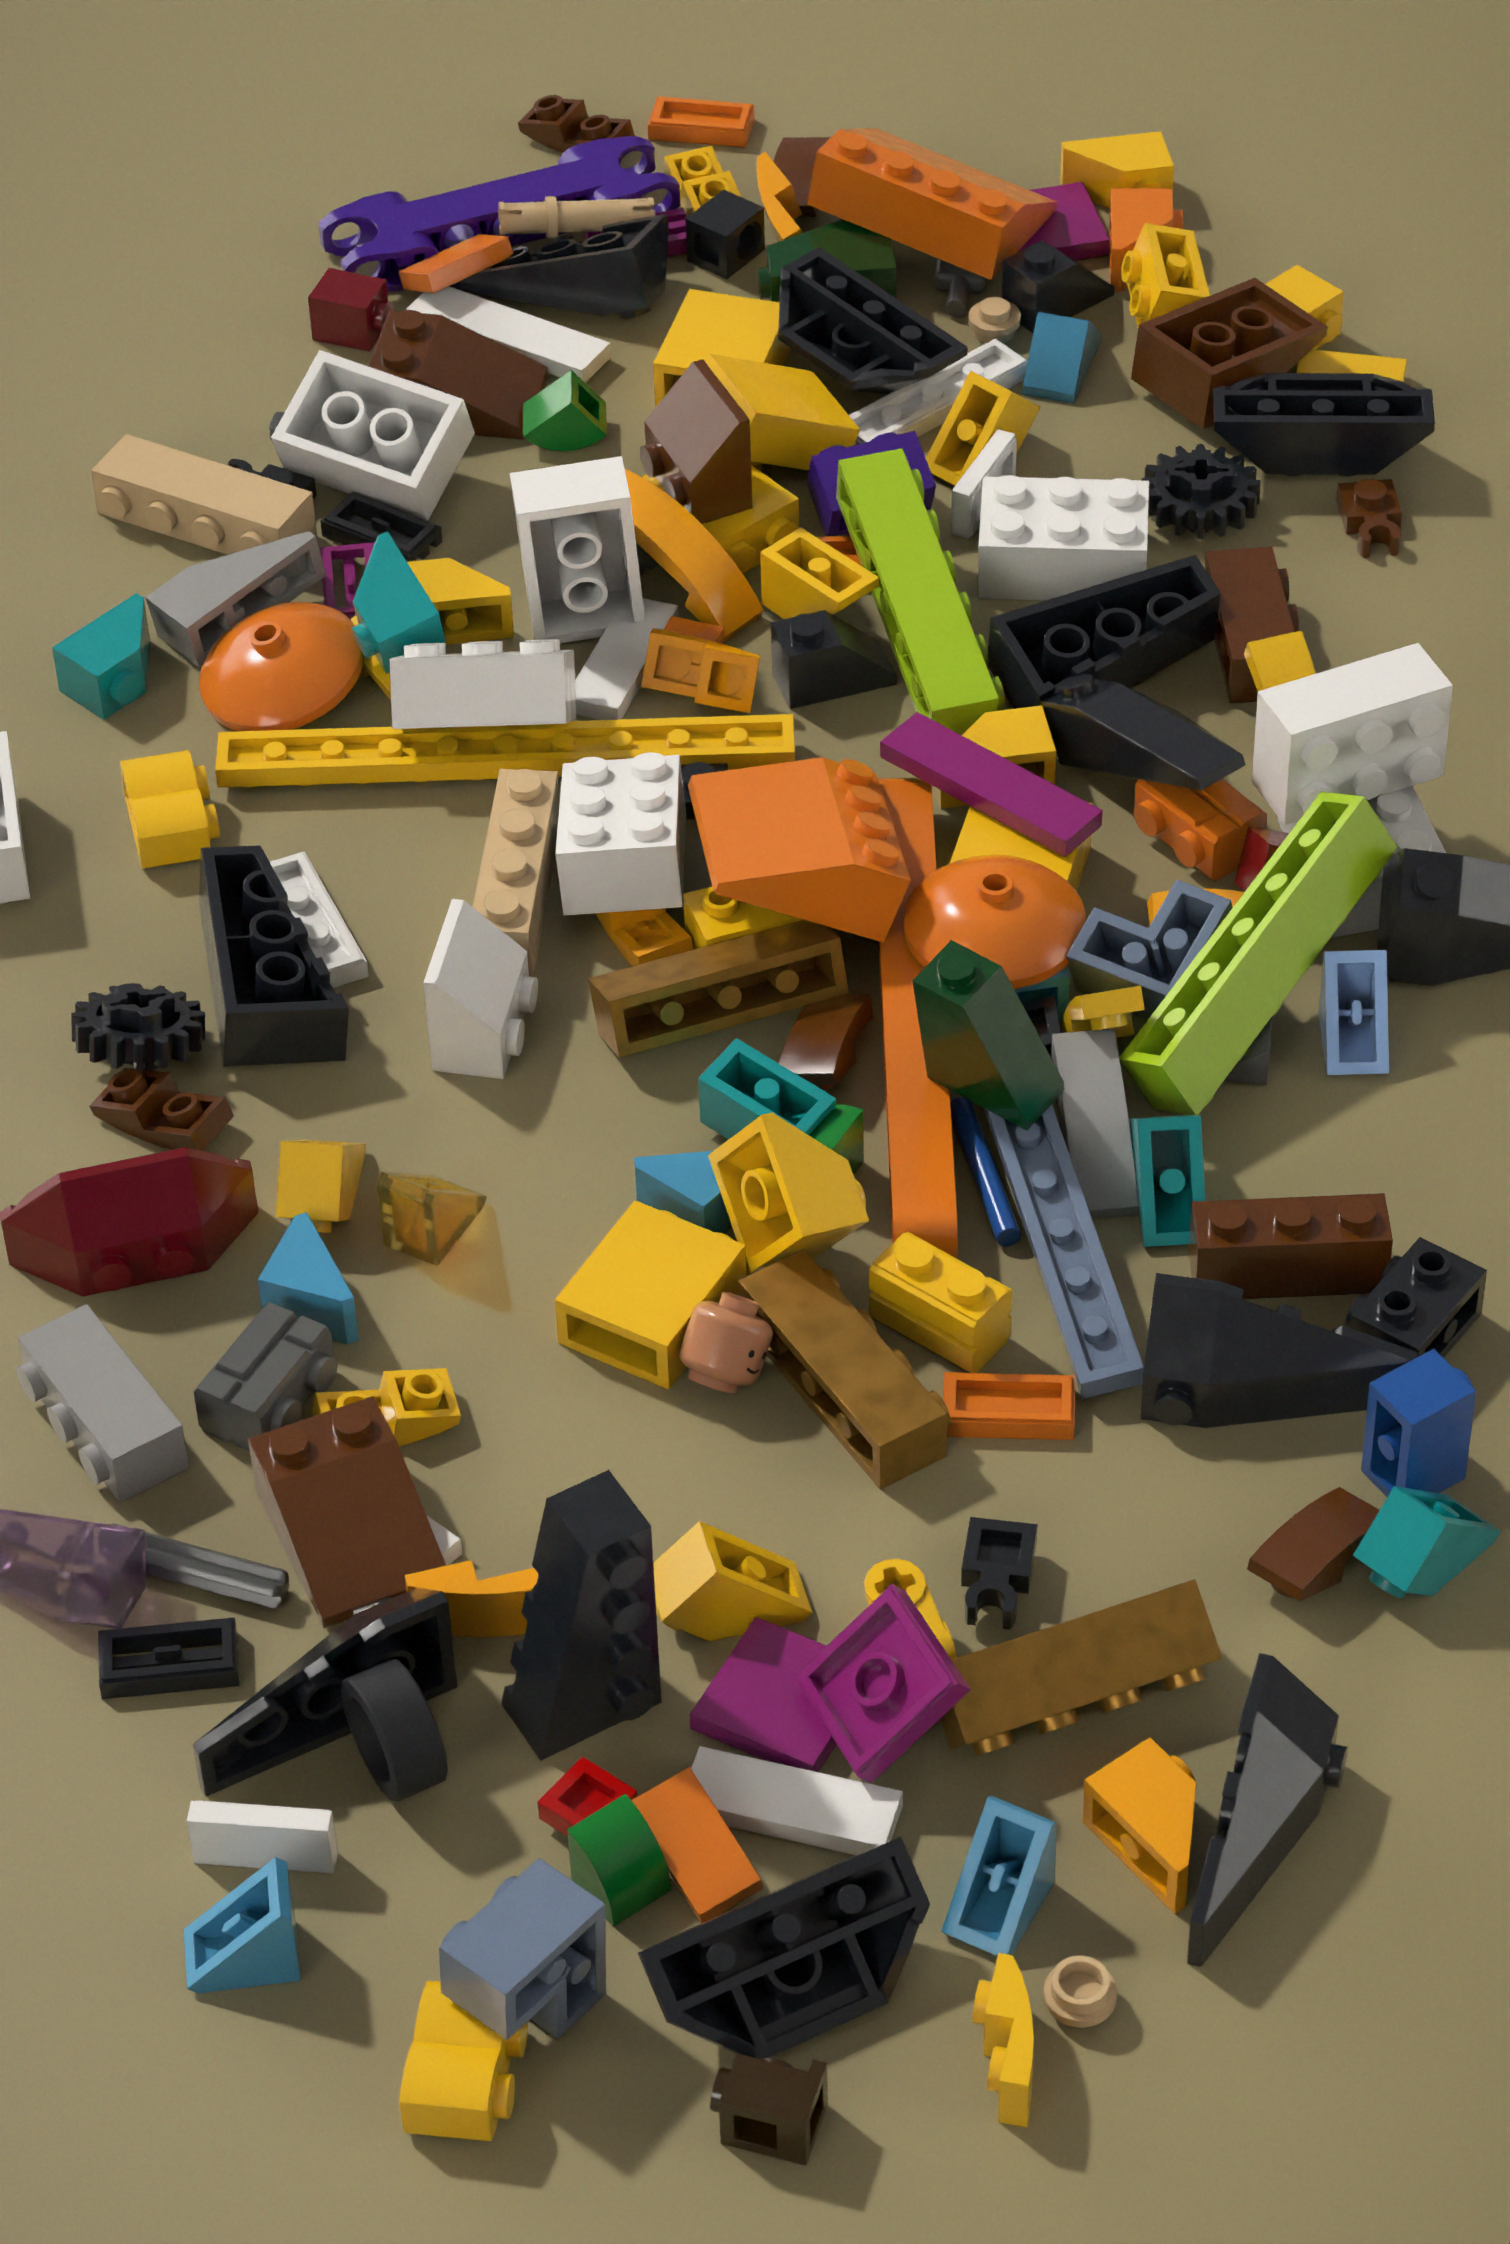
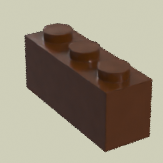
M1272 546L1206 551L1205 570L1221 592L1214 641L1230 704L1257 702L1258 691L1244 656L1247 643L1299 631L1296 604H1287L1289 601L1287 569H1278Z
M1385 1193L1194 1201L1191 1204L1189 1261L1192 1278L1221 1281L1244 1289L1242 1299L1370 1294L1379 1284L1381 1275L1391 1260L1393 1238Z

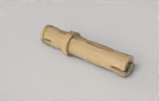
M545 196L544 202H499L498 222L501 223L499 225L500 236H506V234L545 233L546 238H556L558 233L603 231L602 226L655 216V210H652L654 208L653 197H647V199L556 201L555 196Z

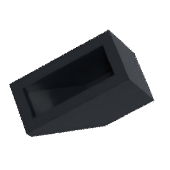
M1043 240L1002 260V298L1018 307L1021 313L1020 325L1031 333H1034L1038 312L1073 317L1114 296L1115 287Z
M826 610L810 614H800L792 618L771 622L772 675L789 709L897 685V675L879 641Z

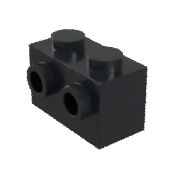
M1419 1237L1402 1257L1395 1255L1388 1262L1381 1275L1379 1284L1368 1296L1361 1294L1355 1299L1347 1313L1345 1326L1416 1351L1417 1357L1435 1349L1444 1358L1482 1314L1487 1270Z

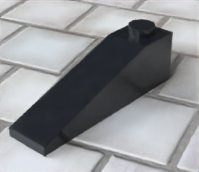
M1408 848L1393 854L1383 867L1377 950H1387V981L1435 986L1459 979L1510 969V865L1464 855Z
M1259 1653L1238 1727V1735L1241 1737L1237 1749L1234 1772L1227 1771L1222 1791L1223 1799L1217 1825V1835L1222 1837L1212 1836L1190 1920L1187 1964L1203 1966L1318 1816L1327 1786L1339 1788L1342 1781L1348 1746L1336 1744L1339 1715L1271 1655Z

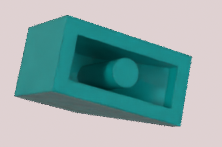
M387 531L377 536L353 599L358 625L352 627L351 630L365 658L367 659L375 655L387 674L390 672V659L404 655V646L418 643L446 644L439 612L389 532Z
M135 593L52 647L59 691L103 720L146 693L150 635L144 597Z
M738 1038L698 1078L700 1122L728 1140L760 1115L767 1113L776 1114L807 1135H810L836 1107L835 1097Z
M1183 1115L1129 1119L1139 1204L1138 1217L1143 1246L1189 1244L1191 1204L1194 1201H1206L1201 1116Z
M1394 1486L1353 1556L1372 1569L1368 1576L1370 1581L1395 1597L1404 1598L1406 1593L1434 1596L1490 1547L1501 1531L1450 1495Z

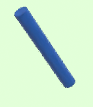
M958 1097L950 1102L952 1121L996 1241L1001 1246H1011L1021 1238L1018 1224L973 1103L965 1097Z

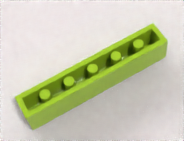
M903 448L838 460L836 499L861 566L879 577V587L872 590L871 593L915 711L962 735L985 712L1004 710L1005 697L999 677H991L987 668L988 651L985 639L982 634L974 635L971 627L972 611L966 592L958 593L955 585L956 570L952 554L949 550L942 551L940 547V528L936 513L933 509L926 510L923 502L924 486L921 474L918 469H910Z
M1330 792L1319 793L1119 1057L1122 1065L1154 1109L1185 1115H1199L1202 1109L1213 1099L1215 1092L1238 1061L1246 1054L1249 1046L1270 1018L1278 1012L1282 1002L1302 975L1313 965L1315 958L1338 927L1346 921L1349 912L1370 884L1378 878L1382 868L1398 847L1365 796Z

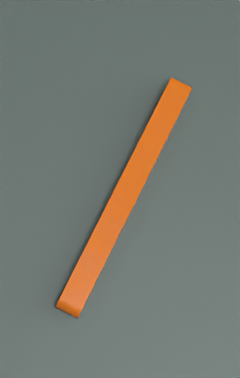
M918 777L878 778L911 879L884 943L878 941L892 1243L904 1232H910L957 1259L958 1230L950 1089L927 1078L912 982L925 967L911 953L907 946L903 929L904 909L910 894L924 878L937 870L932 785Z

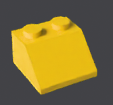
M774 1113L760 1115L708 1155L736 1240L746 1245V1269L748 1275L803 1249L814 1259L869 1221L865 1210V1193L860 1183L855 1180L849 1161Z

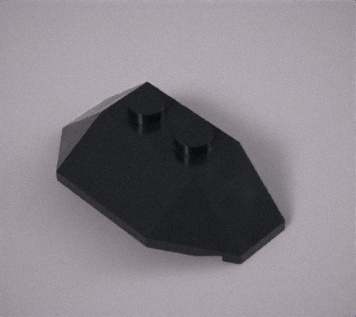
M820 247L781 268L778 340L852 391L889 394L924 380L967 356L968 347Z
M1263 373L1240 380L1230 387L1223 385L1213 388L1214 431L1265 474H1283L1286 476L1340 475L1345 477L1376 475L1432 434L1435 429L1432 389L1421 386L1413 388L1402 381L1376 374Z
M898 1837L689 1928L639 1952L638 1956L667 2023L734 2054L738 2053L757 2059L768 2058L888 2004L910 1953L919 1925L923 1923L929 1909L930 1902L903 1839Z

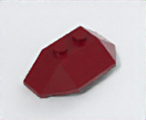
M183 1147L58 1173L29 1192L16 1206L10 1205L0 1211V1221L9 1265L84 1297L208 1271L258 1214L253 1170L249 1160L237 1158L232 1161L216 1153Z

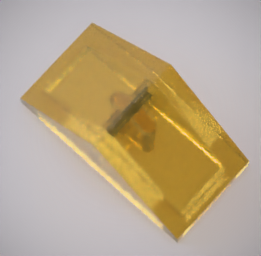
M380 1171L376 1185L383 1245L438 1266L484 1208L487 1196L434 1175Z

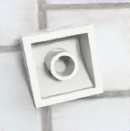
M452 899L423 982L432 1071L504 1079L511 1055L519 1056L521 1054L525 1034L523 1017L525 1013L532 1014L535 1010L538 980L536 977H529L527 951L466 901Z

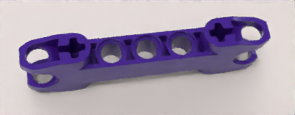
M636 136L597 139L568 148L561 155L558 165L410 202L401 193L395 191L363 197L331 211L318 222L320 244L325 252L336 256H345L341 260L343 271L355 273L360 265L366 262L378 261V268L371 276L386 279L387 292L402 291L406 289H403L399 271L478 234L500 236L499 225L501 223L498 222L499 202H544L545 196H555L556 201L642 199V195L658 189H667V195L664 200L652 208L657 213L678 209L681 206L680 185L675 177L665 173H652L656 169L654 160L655 148L650 140ZM633 151L642 152V158L635 166L626 169L620 166L621 160L628 153ZM351 222L359 227L358 234L341 240L332 239L334 230L343 223ZM506 234V237H509L511 247L544 239L546 234Z

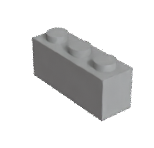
M88 1304L18 1337L23 1364L16 1368V1372L25 1394L32 1402L41 1399L45 1404L55 1433L63 1443L72 1440L77 1446L83 1468L94 1484L97 1485L104 1482L118 1502L121 1503L189 1469L182 1424Z

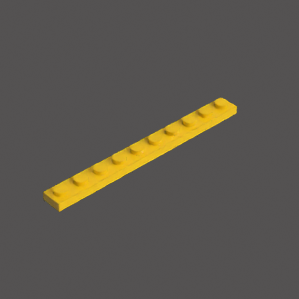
M793 714L585 720L570 721L567 724L406 729L363 727L218 732L215 773L218 788L498 779L499 769L558 771V777H562L563 763H574L586 757H599L604 760L628 759L650 752L659 753L663 756L680 755V764H691L694 762L707 764L728 763V770L795 761Z

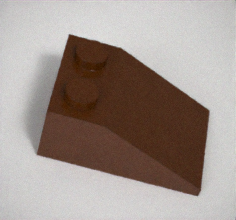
M1252 278L1139 324L1131 379L1152 393L1154 397L1162 400L1186 417L1191 423L1199 426L1201 429H1206L1214 425L1213 388L1223 385L1230 387L1240 380L1263 373H1286L1327 336L1328 326L1257 278Z
M415 310L389 311L368 367L464 399L475 432L474 435L526 440L523 437V403L542 391L548 378V367L443 315L420 313Z
M373 1396L248 1438L257 1494L323 1628L348 1620L354 1615V1610L406 1593L405 1575L446 1566L397 1440Z

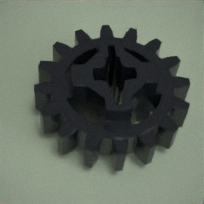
M1198 444L1195 450L1188 453L1183 447L1178 446L1175 447V457L1172 458L1160 453L1157 455L1156 465L1147 464L1145 466V476L1141 478V481H1149L1148 516H1156V526L1158 528H1163L1170 524L1174 525L1175 535L1181 536L1187 530H1190V532L1195 533L1197 539H1203L1205 533L1213 530L1218 536L1223 537L1226 536V526L1228 525L1241 530L1244 528L1245 518H1255L1256 508L1260 501L1261 480L1256 479L1257 469L1255 466L1244 467V456L1241 454L1230 459L1225 457L1226 448L1220 447L1214 453H1211V450H1206L1203 444Z
M135 983L109 986L108 995L91 992L88 994V1002L77 1001L75 1012L71 1013L72 1042H76V1052L89 1053L91 1062L96 1063L104 1060L113 1069H118L124 1064L133 1065L136 1071L168 1068L169 1059L186 1062L189 1060V1052H200L202 1050V1041H205V1012L200 1011V1002L198 1000L186 1001L185 992L172 993L165 989V986L161 985L153 990L144 989L141 984Z

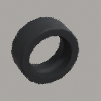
M387 1660L342 1681L341 1696L343 1708L351 1733L371 1776L389 1800L401 1801L446 1780L448 1765L439 1729L418 1684L399 1660Z

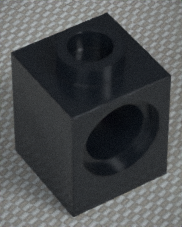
M724 189L685 219L687 261L726 279L730 278L765 250L764 207Z

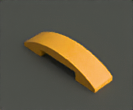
M625 469L631 498L636 543L689 592L685 607L700 622L724 627L725 642L760 618L764 609L755 592L738 566L712 534L689 511L662 489L638 474Z

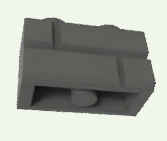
M268 1302L193 1391L198 1424L203 1432L226 1442L233 1440L236 1446L249 1451L248 1438L300 1421L302 1407L314 1392L327 1391L335 1378L338 1363L334 1357L331 1331L322 1323L305 1316L297 1318L294 1312Z

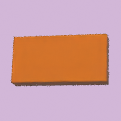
M659 96L656 98L648 122V140L746 148L755 121V105Z
M478 234L399 271V276L403 289L436 293L510 258L513 251L509 237Z
M944 1372L943 1401L948 1408L951 1419L950 1425L947 1427V1437L1074 1440L1075 1375Z
M690 1767L632 1800L654 1833L665 1857L671 1877L700 1923L718 1916L763 1889L761 1878Z

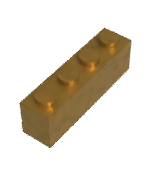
M807 920L796 921L588 978L598 1034L619 1058L849 994L840 938L829 927Z
M803 1249L738 1280L739 1296L760 1304L756 1316L766 1320L773 1329L772 1340L766 1356L880 1490L947 1457V1427L950 1425L951 1419L945 1402L937 1392L933 1390L928 1392L918 1381L905 1355L898 1349L891 1350L878 1335L870 1315L862 1308L856 1309L843 1295L837 1278L829 1269H821Z
M1196 1579L951 1659L971 1690L940 1718L950 1750L971 1743L976 1757L1014 1744L1011 1733L1012 1729L1035 1722L1038 1733L1041 1735L1079 1722L1075 1711L1077 1707L1099 1700L1102 1712L1106 1713L1142 1701L1138 1688L1140 1686L1162 1679L1166 1692L1206 1679L1202 1665L1223 1659Z

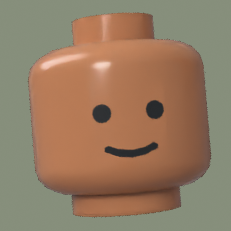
M722 1292L719 1303L703 1301L696 1304L679 1350L681 1362L690 1368L689 1379L704 1386L731 1394L737 1393L739 1385H752L757 1381L773 1336L771 1325L763 1318L756 1316L760 1304L728 1292Z

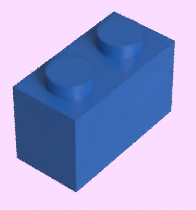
M1432 1349L1370 1382L1361 1471L1386 1497L1389 1496L1394 1486L1440 1493L1466 1478L1476 1400V1390L1469 1377L1462 1370L1453 1368L1435 1349Z

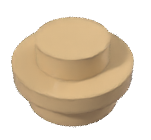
M989 297L971 307L968 314V323L974 332V336L979 341L988 343L996 338L1001 343H1006L1014 337L1015 331L1019 328L1021 313L1016 305L1008 302L1006 299Z
M1071 1956L1059 1962L1048 1974L1044 1983V2003L1048 2012L1059 2022L1072 2027H1091L1106 2020L1113 2012L1117 2001V1986L1112 1975L1098 1960L1089 1956Z

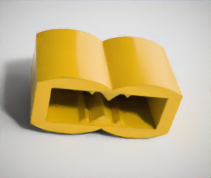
M189 750L120 761L123 792L141 868L200 859L201 848L210 847V840L220 838L215 805L203 804V800L210 799L205 766H194Z
M427 1980L420 1999L414 2039L409 2049L401 2083L399 2107L404 2133L492 2142L498 2119H510L515 2097L514 2074H508L512 2057L522 2058L524 2056L528 2035V2022L508 2040H505L441 1993V1982Z

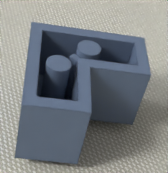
M1176 879L1149 928L1094 907L1066 955L1076 991L1086 995L1141 986L1145 1010L1131 1013L1148 1020L1233 908L1231 900Z
M538 1858L518 1877L511 1876L502 1882L495 1891L491 1901L469 1921H460L446 1934L439 1947L441 1993L505 2040H508L529 2020H532L558 2039L606 1995L605 1903Z

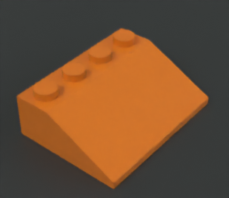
M878 128L839 129L816 152L807 205L993 280L1002 270V260L1016 254L1056 211L1058 202Z
M819 757L691 776L688 789L714 894L884 943L911 879L877 774L870 767L852 759H843L840 763Z

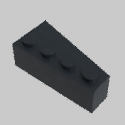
M1193 555L990 618L988 667L993 676L999 677L1003 691L1014 709L1041 706L1042 700L1061 690L1060 684L1082 674H1091L1094 679L1117 682L1131 688L1215 639L1221 592L1198 557Z
M261 845L201 848L199 905L223 1067L345 1061L349 1007L342 994H336L331 986L330 972L322 957L316 958L308 943V931L301 918H295L287 904L288 895Z
M610 1470L546 1498L532 1566L538 1573V1579L532 1591L525 1593L521 1612L527 1619L528 1624L524 1640L514 1642L510 1663L517 1673L514 1684L504 1687L501 1705L540 1761L622 1721L637 1719L644 1715L651 1707L662 1703L651 1525Z

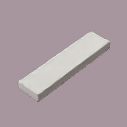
M450 286L436 293L423 292L406 308V310H415L420 313L443 315L548 367V373L557 377H562L572 370L586 383L611 358L610 342Z
M995 338L967 353V356L936 374L896 390L850 414L851 419L860 428L855 445L870 442L876 436L884 433L899 435L915 431L917 437L944 423L970 370L1006 389H1010L1024 381L1028 361Z

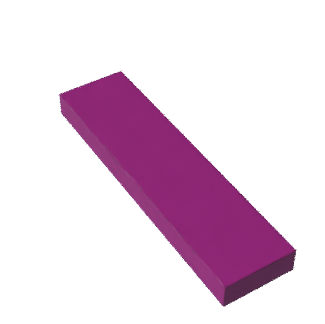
M918 712L880 741V757L1064 857L1069 855L1102 826L1103 810Z

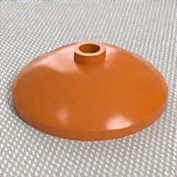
M289 602L272 605L239 620L222 634L203 662L199 676V690L208 712L221 725L234 731L292 730L320 718L346 697L361 673L364 655L358 647L351 630L355 626L354 623L335 608L308 602Z
M979 855L952 862L924 878L914 888L906 902L903 929L907 946L923 967H926L952 940L1001 965L1013 988L1017 989L1042 982L1056 975L1069 965L1066 955L1086 922V914L1083 902L1073 886L1049 868L1034 861L1015 856Z

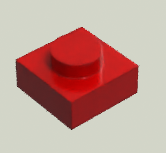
M582 1756L537 1801L539 1819L568 1837L567 1829L625 1793L631 1800L638 1797L637 1790Z

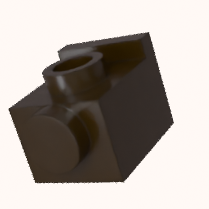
M737 2053L731 2069L725 2067L719 2069L711 2093L710 2110L719 2113L721 2144L806 2166L828 2106L827 2063L813 2059L809 2071L794 2068L789 2063L777 2058L757 2059Z

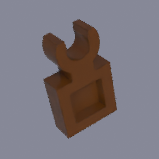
M1365 479L1358 482L1338 483L1336 501L1346 535L1358 534L1357 550L1360 556L1369 558L1370 547L1373 543H1383L1389 547L1391 556L1398 555L1402 511L1392 479Z

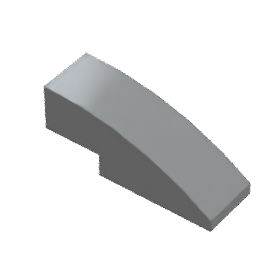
M1114 1029L1052 1034L1051 1059L1062 1077L1065 1090L1057 1098L1059 1126L1091 1218L1138 1215L1139 1204L1131 1133Z

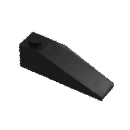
M667 215L651 216L602 226V234L595 235L578 243L575 242L573 234L556 237V241L537 248L534 254H530L529 248L525 246L513 248V254L510 255V258L452 284L450 287L464 292L599 316L620 313L623 319L635 318L648 313L651 310L650 306L665 291L669 231Z
M1082 674L1065 680L1060 684V691L1041 701L1059 763L1062 765L1196 790H1203L1246 765L1243 754L1179 711L1117 682L1094 679L1091 674Z
M1156 1273L1143 1370L1141 1419L1164 1422L1169 1425L1212 1428L1367 1410L1370 1382L1415 1359L1417 1352L1346 1326L1336 1327L1329 1331L1301 1321V1310L1280 1303L1276 1311L1243 1300L1244 1289L1225 1282Z
M415 1588L394 1598L380 1600L370 1608L354 1614L193 1744L199 1784L205 1797L351 1734L343 1708L341 1696L342 1681L390 1659L399 1660L418 1684L426 1701L457 1688L449 1603L444 1593L437 1590Z

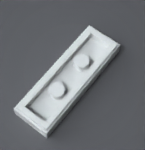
M629 595L624 597L575 680L576 715L597 720H617L624 717L641 687L650 632L652 628L663 630L671 616L679 617L678 605L643 598L645 621L634 623Z
M305 851L271 861L270 863L288 895L287 904L295 918H301L308 931V943L316 958L322 957L330 972L331 986L335 988L369 977L367 960Z
M699 1746L691 1768L728 1827L852 1855H858L891 1841L903 1807V1791L701 1746Z

